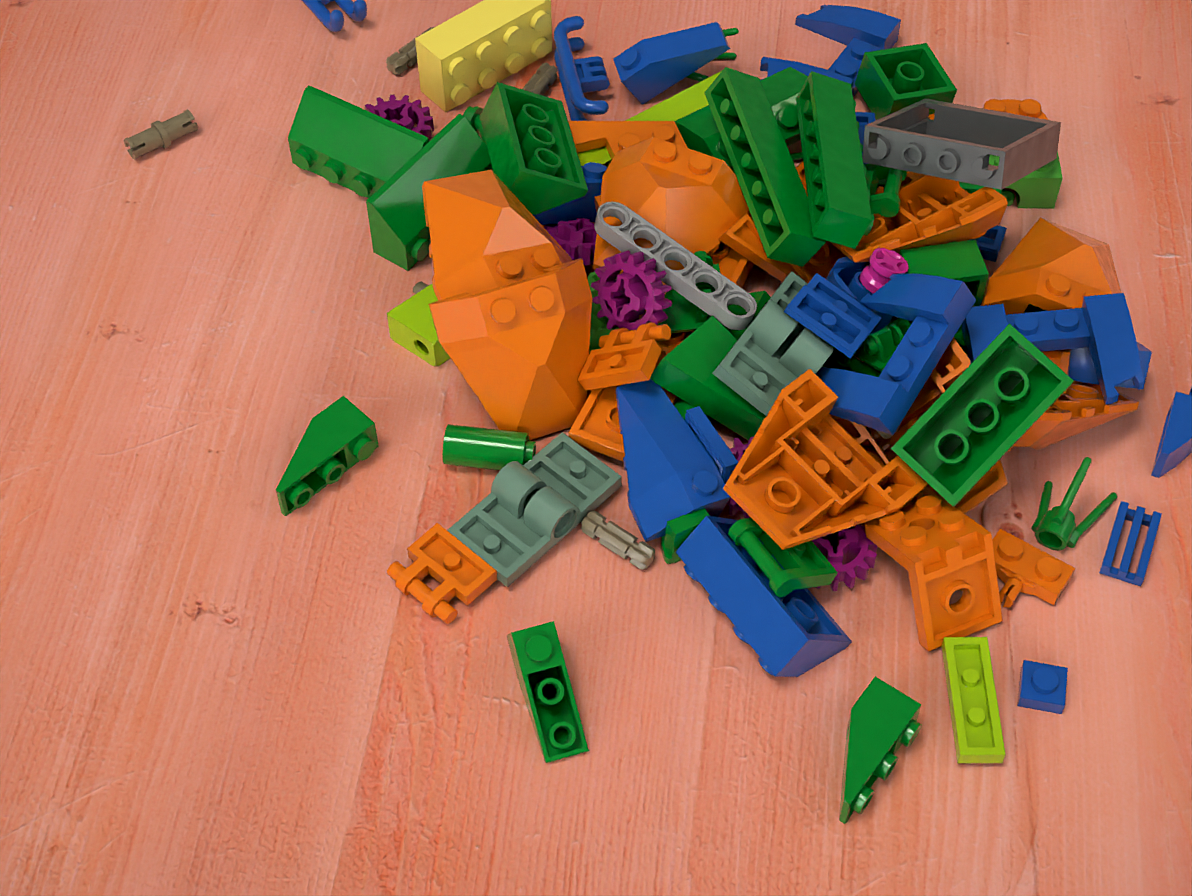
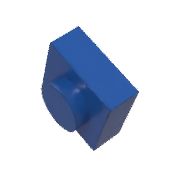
M1024 660L1020 670L1017 706L1062 714L1065 707L1068 668Z

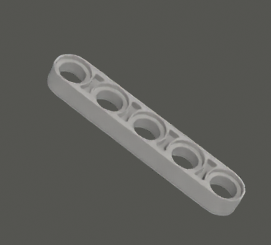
M612 201L606 202L598 208L594 228L601 238L621 252L628 250L631 254L639 251L643 252L644 261L654 258L656 260L654 270L656 272L665 270L667 273L661 281L670 285L672 289L708 315H713L725 327L733 330H743L751 324L757 310V303L748 292L627 206ZM609 216L616 217L623 224L611 226L603 218ZM637 238L647 239L653 244V247L642 248L634 240ZM667 260L678 261L684 266V269L672 270L665 265V262ZM699 282L709 283L715 288V291L712 293L703 292L697 288L696 284ZM739 305L746 310L747 314L735 315L728 310L727 306Z

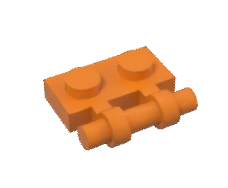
M651 322L642 324L635 330L629 331L627 328L612 330L608 335L601 336L599 338L601 349L590 351L577 381L587 391L650 380L662 351L658 344L660 341L670 339V327L667 324L656 325Z
M436 523L407 548L408 557L414 561L409 567L406 568L400 562L395 561L387 570V574L396 581V588L405 595L411 594L422 603V609L433 618L439 617L446 624L453 622L458 614V611L449 604L450 600L456 596L468 606L497 580V571L439 523ZM428 574L440 583L434 590L422 582Z

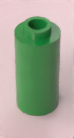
M448 424L443 441V464L501 470L512 461H518L524 465L535 456L536 442L529 441V433Z

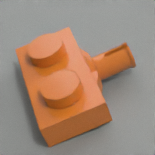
M999 529L992 539L996 573L1005 583L999 592L1000 603L1002 604L1006 598L1003 607L1009 608L1013 605L1018 594L1022 592L1035 595L1054 606L1071 580L1076 568Z

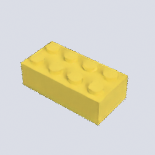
M483 0L416 37L415 43L421 92L446 113L552 52L551 0Z

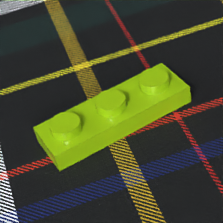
M944 637L941 647L957 764L1003 763L1006 754L988 638Z

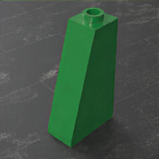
M712 315L661 360L650 378L656 384L693 407L700 406L706 415L749 440L750 437L755 436L766 416L712 374L737 342V339Z

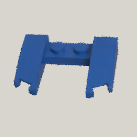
M822 5L820 10L814 13L798 15L795 25L847 45L831 67L827 70L801 62L763 57L760 71H768L767 77L788 67H792L807 76L813 71L850 83L854 97L858 92L855 81L864 52L892 48L898 41L901 19L858 7Z
M917 273L892 274L889 277L891 280L874 294L870 295L868 293L864 296L860 303L868 309L913 322L879 377L821 367L816 375L839 397L829 414L894 435L976 301L963 281Z
M1124 293L1084 296L1082 308L1007 315L1004 304L974 306L962 323L963 339L971 363L1010 323L1041 352L1089 347L1105 405L1118 401L1119 393L1115 387L1132 379L1134 386L1138 390L1143 388L1144 378L1139 351Z

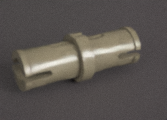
M187 109L183 113L162 123L158 120L151 123V128L125 138L124 144L126 147L130 146L131 149L127 151L135 160L161 146L164 149L171 146V141L197 131L198 125L196 122H191L195 118Z

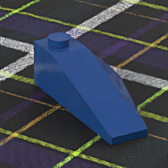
M651 378L648 381L617 386L615 391L620 433L623 435L625 452L623 458L624 470L627 471L629 487L627 492L628 505L645 542L665 536L667 521L705 508L710 516L719 517L731 498L723 489L725 483L713 459L661 386L656 384Z

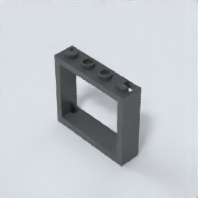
M923 99L865 125L862 158L864 163L1002 190L1057 159L1061 122ZM929 109L935 110L934 120H931L929 117ZM990 155L1000 156L998 166L989 165Z

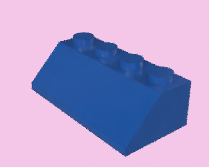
M706 516L677 549V555L685 563L684 569L692 579L702 584L710 594L708 596L710 603L717 610L726 614L734 624L733 631L742 641L751 645L759 655L758 661L769 674L775 677H799L846 649L852 643L850 638L808 588L793 590L784 597H777L769 587L770 580L744 547L742 545L737 546L728 535L730 527L738 520Z

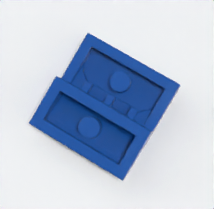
M818 273L813 276L807 285L801 288L784 310L787 315L850 359L881 320V317Z

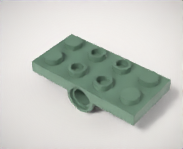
M792 271L712 373L765 416H767L783 388L809 369L816 374L834 351L832 345L784 312L801 288L808 284Z
M562 432L524 465L518 461H512L505 465L496 475L491 486V493L447 531L497 571V580L506 587H509L581 523L590 511H594L622 486V476Z

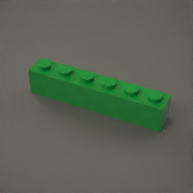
M725 67L704 93L767 258L803 267L826 241L812 236L808 197L760 79Z
M811 71L796 98L812 236L856 249L863 235L867 236L870 233L874 223V214L871 213L869 202L870 190L867 189L866 183L867 168L864 166L862 158L863 144L860 143L859 122L856 120L855 114L856 101L853 100L850 83Z

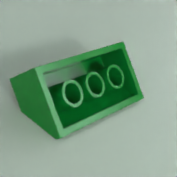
M788 67L761 80L787 146L801 140L796 98L808 78L807 75L792 67ZM709 105L675 121L689 149L724 160L731 170H734Z
M497 82L480 115L493 172L529 212L534 215L585 196L588 188L562 101Z
M308 85L304 89L288 135L292 163L300 169L311 171L324 177L331 183H337L354 191L359 196L370 198L429 142V138Z
M458 114L366 200L373 252L407 271L428 255L431 243L429 227H426L422 191L424 181L487 170L493 171L487 145L465 116Z
M1009 323L891 449L949 504L955 507L1074 383V380Z

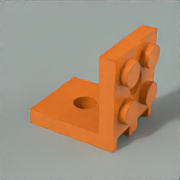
M938 494L919 498L916 503L905 506L897 512L864 522L866 537L908 570L919 644L927 651L941 647L944 637H965L1003 621L991 532L956 507H953ZM963 588L960 599L953 604H949L951 595L956 590Z

